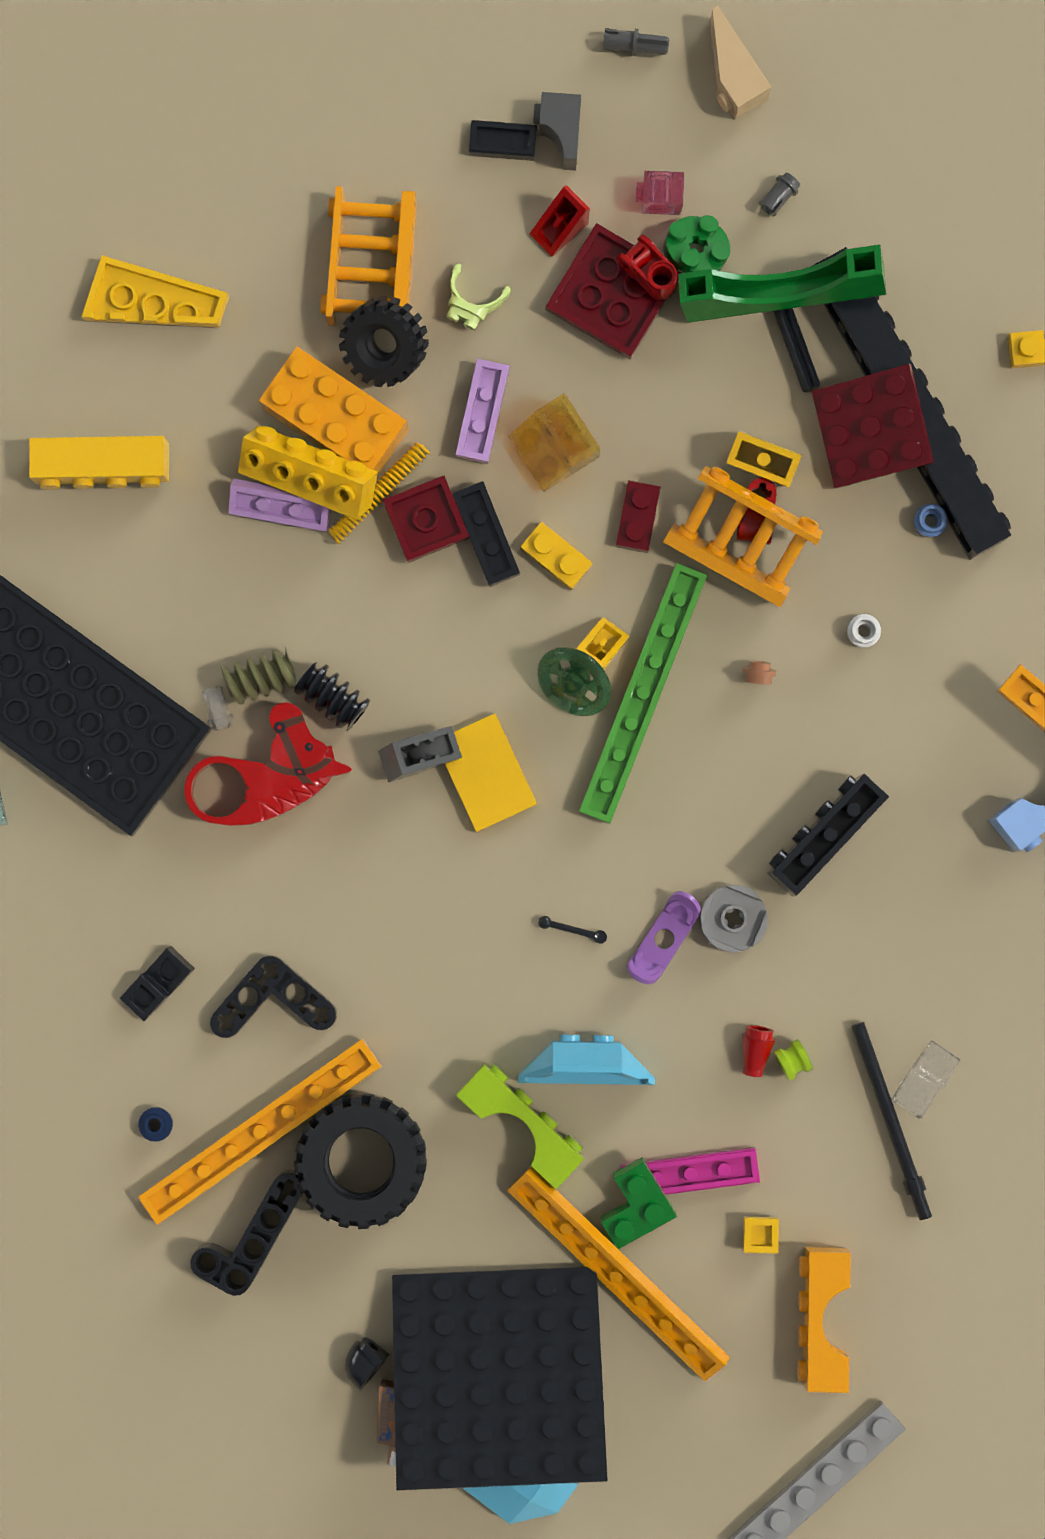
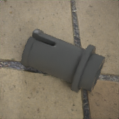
M787 172L783 176L779 175L776 178L777 183L759 201V205L763 206L762 209L773 217L791 196L798 194L797 189L800 183Z

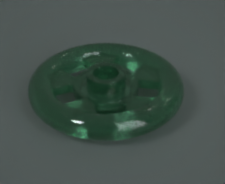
M558 647L548 651L541 658L537 669L539 685L545 696L556 707L575 716H592L598 714L607 706L611 697L610 681L603 667L592 656L575 648ZM559 661H569L570 667L563 669ZM588 672H589V673L592 675V677L594 678V679L591 680V681H590V675L588 674ZM551 674L558 676V684L553 683ZM589 690L596 695L593 701L585 696ZM564 694L576 698V702L568 699Z

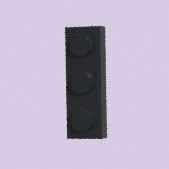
M479 482L452 493L489 587L519 576L520 571L484 482Z

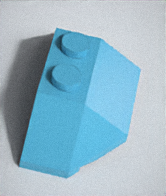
M560 1034L559 1041H551L518 1074V1083L655 1085V1078L621 1042L614 1041V1035H593V1041H580V1035Z
M578 1483L463 1489L507 1523L512 1524L558 1513L576 1489Z

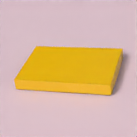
M495 713L454 732L462 758L445 765L476 832L537 805Z

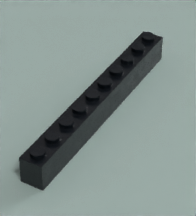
M845 247V248L839 250L838 252H836V253H834V254H832V255L826 257L825 259H823V260H821V261L815 263L814 265L819 264V263H821V262H824V261H826V260H828V259H830V258H832V257L838 255V254L841 253L842 251L846 250L847 247ZM879 296L824 304L864 376L911 364L934 463L917 467L937 504L945 510L948 523L969 560L1008 539L1011 536L1009 531L1011 525L1008 518L1003 512L997 511L992 502L994 501V495L990 487L986 483H981L976 474L978 468L974 459L969 454L965 455L960 446L961 438L954 426H949L943 416L945 411L942 403L937 397H932L926 387L928 386V380L924 372L920 368H915L910 359L912 357L911 350L905 340H899L894 331L895 322L888 311L883 312L878 303Z

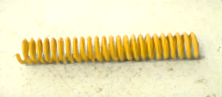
M414 442V446H410L407 454L399 457L396 465H392V469H388V472H384V476H381V480H377L373 495L377 502L382 503L377 495L382 499H386L381 491L389 496L384 487L393 492V489L387 482L393 488H397L392 480L400 485V481L394 474L401 481H404V478L399 472L408 477L401 467L409 474H412V471L406 464L413 470H415V467L409 460L416 466H419V463L413 456L419 462H423V460L417 453L426 459V455L419 447L427 455H430V452L423 444ZM373 499L372 504L378 507V504ZM343 514L344 517H340V521H336V525L332 524V528H329V533L337 544H341L337 537L345 541L341 533L348 537V533L345 530L352 533L348 525L352 529H356L353 523L360 526L356 519ZM359 517L358 520L363 522V519Z

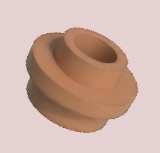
M751 661L750 666H743V673H746L745 681L755 684H771L772 677L776 676V670L770 669L771 663L764 661Z

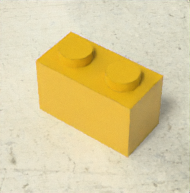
M738 431L726 463L790 487L803 455L743 431Z

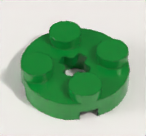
M688 216L670 225L664 241L663 253L667 260L674 265L677 272L679 269L685 273L708 269L721 271L730 255V242L724 230L719 226L717 219L713 216ZM692 243L699 244L703 247L702 253H698L696 248L691 249L689 246Z

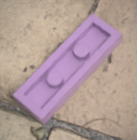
M477 359L456 450L457 458L484 464L489 463L510 365Z
M234 478L231 482L228 514L325 532L328 529L330 519L329 508L271 485Z

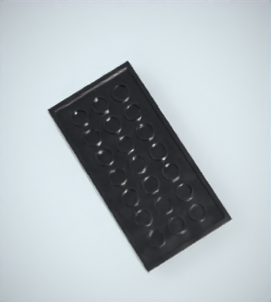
M0 575V741L133 837L213 728Z

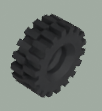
M380 296L376 300L372 298L366 301L346 318L343 323L345 327L340 330L339 337L344 338V340L339 344L340 351L347 352V355L342 359L345 365L350 362L352 363L354 368L350 372L354 376L359 372L363 374L361 381L366 384L372 379L375 380L374 386L382 387L385 383H387V387L394 386L397 382L401 383L421 365L420 363L426 357L427 353L424 350L429 346V339H423V336L428 332L426 325L419 326L418 322L422 317L419 313L415 316L410 313V310L413 308L410 304L406 303L403 307L399 306L401 299L393 297L387 302V296ZM385 329L392 334L396 341V348L393 352H384L377 346L374 340L376 330Z

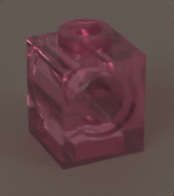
M644 171L643 182H637L636 202H642V214L681 215L684 195V172Z

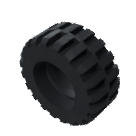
M365 1093L363 1095L354 1096L352 1094L344 1096L339 1100L332 1101L317 1112L303 1129L295 1150L297 1155L294 1161V1172L298 1174L299 1178L297 1185L300 1192L305 1193L307 1197L306 1202L311 1209L315 1207L322 1213L320 1217L326 1221L334 1220L339 1223L338 1226L344 1228L358 1226V1230L369 1229L372 1225L381 1226L388 1223L395 1216L401 1215L417 1196L424 1180L427 1166L425 1140L422 1139L421 1129L416 1121L414 1122L409 1117V1113L403 1107L400 1108L393 1104L392 1100ZM358 1128L369 1129L380 1134L388 1142L393 1154V1168L388 1180L378 1189L366 1193L352 1192L342 1187L333 1177L329 1165L330 1151L334 1142L345 1132Z

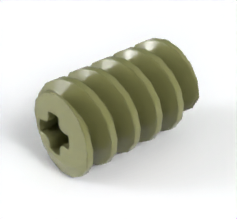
M286 646L284 657H281L276 649L272 650V661H268L262 653L259 657V665H256L249 657L247 658L246 669H243L237 661L234 662L233 673H230L225 666H221L231 698L234 697L240 705L245 703V693L251 700L255 701L258 698V689L267 697L270 696L271 685L279 693L283 692L284 681L291 689L296 686V674Z

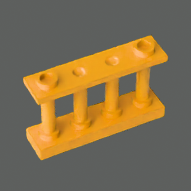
M336 186L335 197H329L328 217L333 218L327 294L321 295L320 305L321 314L326 315L328 325L335 326L336 312L352 313L366 302V300L337 299L339 280L389 283L390 287H395L394 297L401 299L399 306L403 307L406 303L409 304L417 207L414 191H402L401 202H395V205L345 202L343 187ZM344 215L393 218L394 222H400L399 234H393L392 237L342 234ZM341 247L392 251V254L397 255L396 267L390 266L389 270L340 266Z
M705 466L698 480L706 483V487L686 523L680 526L674 523L663 543L774 605L781 607L791 588L785 585L786 581L784 579L806 541L808 540L817 545L823 531L818 529L819 525L814 520L806 516L799 518L730 480V475L726 471L718 467H712L711 469ZM718 491L736 500L715 540L708 542L698 536L697 529ZM749 507L766 518L745 555L737 558L727 552L726 546ZM779 524L794 532L795 535L774 572L767 575L758 570L755 563L775 527Z

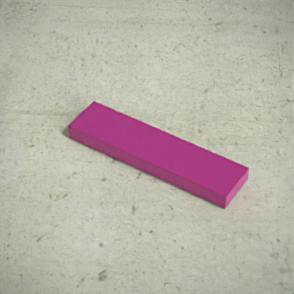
M755 1147L645 1161L665 1195L760 1183ZM622 1164L621 1168L627 1166L628 1164Z

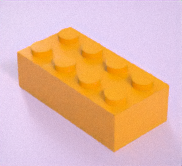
M296 346L258 400L264 411L320 449L333 451L337 456L349 461L361 462L367 468L377 471L378 474L409 431L407 420L298 346Z

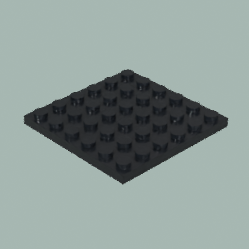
M588 1267L392 1275L396 1491L608 1481L596 1272Z

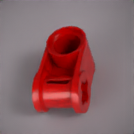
M641 234L637 238L638 242L625 254L620 253L616 257L622 269L635 279L651 297L657 300H666L675 292L677 270L658 250L656 245L647 236ZM663 275L668 277L670 282L667 285L661 286L657 285L653 279Z
M757 478L746 488L755 492L759 487H762L763 493L768 494V497H765V499L773 504L776 503L777 489L772 481L766 478ZM748 507L738 524L737 540L752 542L766 517ZM773 533L771 534L769 540L767 541V543H766L767 545H770V544H771V540H772V535H773Z

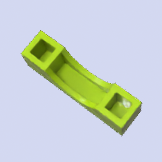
M484 1063L457 1092L456 1096L480 1119L496 1113H506L524 1121L531 1129L535 1139V1152L531 1161V1167L557 1190L584 1160V1156L580 1153L583 1147L570 1134L564 1138L558 1133L555 1128L559 1124L548 1113L543 1111L539 1115L530 1106L533 1100L521 1088L518 1087L514 1091L508 1086L505 1081L509 1077L499 1067L493 1064L489 1068Z

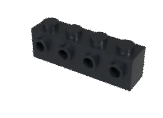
M865 773L859 775L856 779L852 775L847 778L838 788L841 795L833 803L827 800L817 810L815 815L819 819L810 828L805 824L792 837L795 844L790 850L786 852L781 849L769 862L773 868L767 874L791 896H797L889 798Z

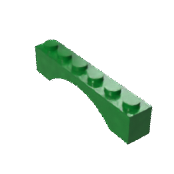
M881 245L846 249L819 264L785 273L744 275L714 269L679 274L680 305L687 323L887 295L885 265Z

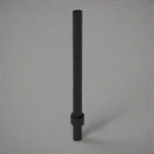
M864 1022L854 1024L852 1029L905 1178L903 1185L906 1194L911 1195L919 1220L931 1218L932 1213L924 1194L926 1190L922 1176L917 1174Z

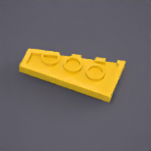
M101 255L82 313V319L84 321L220 327L229 300V294Z

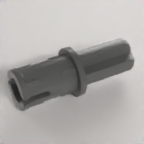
M605 28L603 50L630 52L632 56H636V52L662 55L668 53L669 38L667 36L641 34L637 28H635V31Z

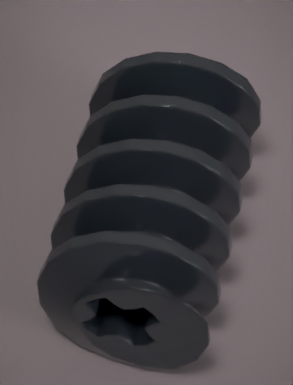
M315 662L297 682L294 692L299 695L306 691L304 700L307 703L317 699L315 709L320 712L327 708L325 718L331 720L337 717L335 726L340 729L348 725L347 732L364 714L370 699L367 698L358 703L359 690L347 694L350 683L346 681L340 686L336 685L339 674L335 673L328 678L326 673L329 666L326 664L317 669V662Z

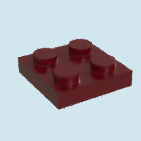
M445 475L383 499L408 563L470 539Z

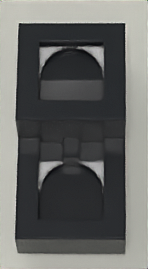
M169 946L147 971L135 980L120 999L137 1016L145 1021L183 983L195 968L172 946Z

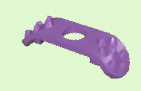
M682 891L674 892L671 895L663 911L626 966L627 972L635 980L644 984H654L663 974L700 915L701 908L694 897ZM662 929L670 930L674 935V943L667 949L659 948L655 943V935Z

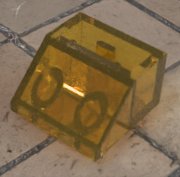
M565 393L536 410L508 435L511 443L543 492L600 457L601 448Z

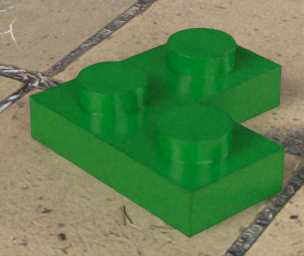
M643 1157L613 1173L614 1180L628 1202L602 1215L600 1219L617 1249L624 1247L677 1217L675 1209Z

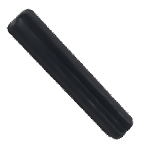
M793 308L773 311L802 391L806 393L816 390L820 386V381Z

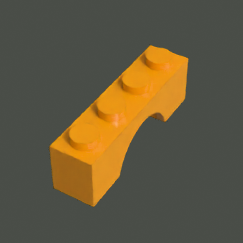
M805 1247V1256H800L799 1275L800 1277H805V1290L799 1291L798 1297L799 1312H804V1326L799 1325L798 1345L799 1347H804L803 1360H798V1381L803 1382L807 1392L849 1393V1357L845 1351L834 1347L827 1341L823 1332L822 1320L829 1301L838 1293L850 1288L851 1253L846 1248Z

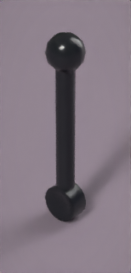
M542 916L538 921L539 926L543 929L551 927L593 938L599 944L604 943L607 939L606 933L602 930L596 932L551 921L548 916Z

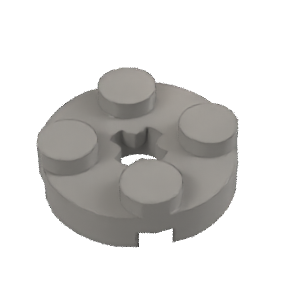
M741 885L718 888L705 899L700 911L699 919L703 935L714 947L726 952L735 953L753 947L763 938L768 925L767 911L759 895ZM734 909L740 911L739 917L743 919L741 925L735 924L732 929L727 926L728 920L724 919L726 912L732 913Z

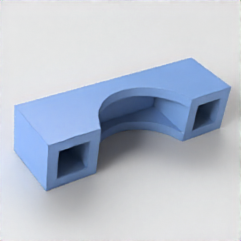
M1023 798L1013 800L988 821L1013 852L1024 849L1027 853L1043 841L1040 835L1045 832V806L1036 805Z

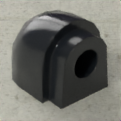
M364 1337L361 1342L355 1341L345 1359V1370L348 1379L359 1391L362 1390L390 1354L369 1338Z

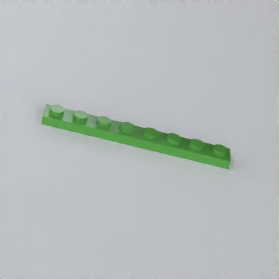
M676 563L580 807V813L608 824L611 823L707 574Z

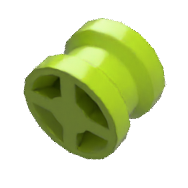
M798 1039L792 1041L790 1047L784 1050L779 1048L773 1051L788 1081L795 1079L796 1075L802 1071L809 1072L813 1070L812 1063Z

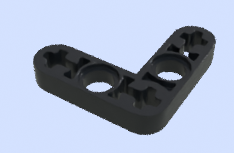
M266 956L254 965L213 1013L210 1026L215 1035L221 1038L235 1036L271 994L275 995L309 1026L316 1030H325L334 1025L337 1020V1010L330 1000L277 956ZM275 962L278 965L276 972L279 975L276 979L269 977L263 983V985L269 987L264 992L259 984L250 979L255 975L256 979L260 980L266 972L263 965L265 963L272 965ZM293 983H299L305 988L306 994L301 1002H292L287 997V989ZM245 987L254 988L258 994V1000L253 1006H245L240 1002L239 994ZM312 994L318 998L313 1002L317 1008L328 1007L327 1016L330 1018L328 1023L325 1021L316 1023L314 1020L316 1013L310 1008H307L306 1013L300 1010L301 1007L309 1002ZM233 1001L237 1009L247 1014L244 1018H242L240 1013L237 1014L231 1022L235 1026L234 1029L227 1028L222 1031L219 1028L222 1022L218 1018L220 1015L226 1017L231 1014L234 1008L228 1005Z

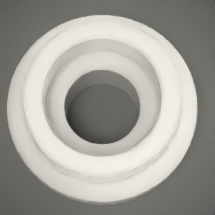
M861 614L849 622L847 635L855 646L867 648L879 640L881 627L873 616ZM859 626H866L869 629L868 637H861L858 634Z

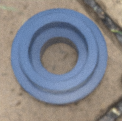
M936 504L923 505L914 516L916 530L925 537L940 535L948 524L945 510ZM925 517H934L936 521L935 526L930 527L926 525Z

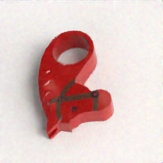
M285 702L275 705L270 712L269 721L277 735L271 745V758L269 762L260 763L225 756H213L203 759L187 775L184 794L190 810L206 822L227 826L252 825L276 818L300 806L323 789L333 776L347 774L352 769L348 765L335 761L332 745L326 746L323 742L315 739L306 725L301 710L296 705ZM216 764L234 767L242 775L245 786L249 788V790L246 789L244 799L247 800L246 803H242L232 814L223 817H213L206 814L200 809L194 797V785L197 777L203 770Z

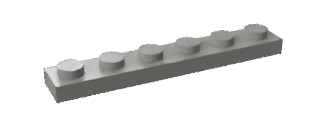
M879 1401L730 1536L729 1539H786L906 1430L905 1427L885 1404Z

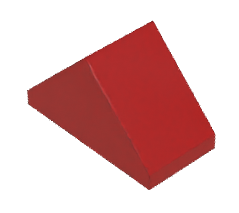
M565 185L529 234L552 257L588 225L590 208Z

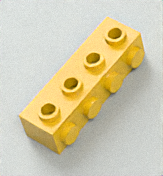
M258 425L245 435L242 440L238 473L356 520L371 507L378 472L367 468L365 464L358 461H349L337 456L330 450H321L306 444L302 439L290 438L268 426Z
M164 436L29 438V478L37 485L40 484L42 489H59L60 484H73L74 488L90 489L93 488V484L106 483V486L109 488H125L127 483H140L141 487L146 488L160 487V482H169V442Z

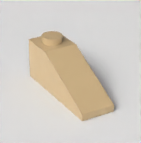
M716 6L712 9L710 30L718 93L717 100L721 108L726 113L730 112L736 120L768 100L771 85L719 6Z

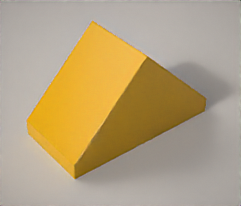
M602 617L576 648L572 659L600 678L625 644L629 635Z

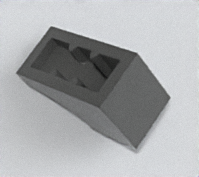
M542 92L541 104H534L533 124H539V136H546L559 149L563 160V170L576 171L581 95Z
M452 726L392 742L378 751L388 783L417 775L462 758Z

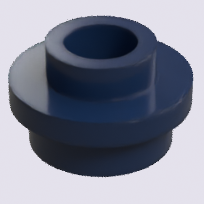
M150 1108L143 1112L139 1119V1131L149 1141H161L170 1135L173 1128V1119L170 1113L163 1108ZM153 1118L158 1119L161 1123V1128L158 1131L150 1128L149 1123Z

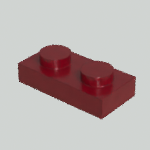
M628 480L615 547L648 553L661 486Z

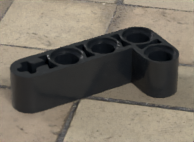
M286 1170L280 1173L273 1181L233 1253L215 1243L202 1245L192 1255L190 1261L193 1273L227 1294L237 1296L245 1293L254 1282L304 1193L300 1192L297 1185L299 1181L298 1174L294 1170ZM290 1179L294 1182L293 1189L296 1192L291 1191L282 1203L277 1200L284 1190V1185L281 1182L286 1183ZM264 1210H276L280 1215L279 1224H267L263 1218ZM250 1239L259 1240L263 1245V1253L260 1255L250 1254L246 1247L247 1241ZM208 1252L215 1256L216 1266L214 1268L208 1269L201 1264L200 1256L202 1253ZM231 1270H241L246 1276V1283L244 1285L232 1283L229 1275Z

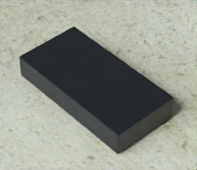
M471 120L469 156L534 161L537 125Z

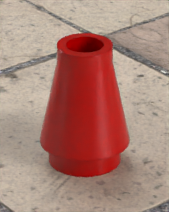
M747 1025L746 1032L742 1033L743 1074L751 1077L763 1076L765 1065L776 1040L773 1038L774 1030L758 1025Z

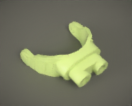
M456 264L450 278V289L452 291L448 302L450 309L446 318L456 323L460 319L464 321L463 325L466 328L475 331L479 321H484L487 314L498 309L507 300L511 293V288L506 286L502 291V295L492 303L482 305L468 303L460 297L455 289V282L462 267L461 264Z

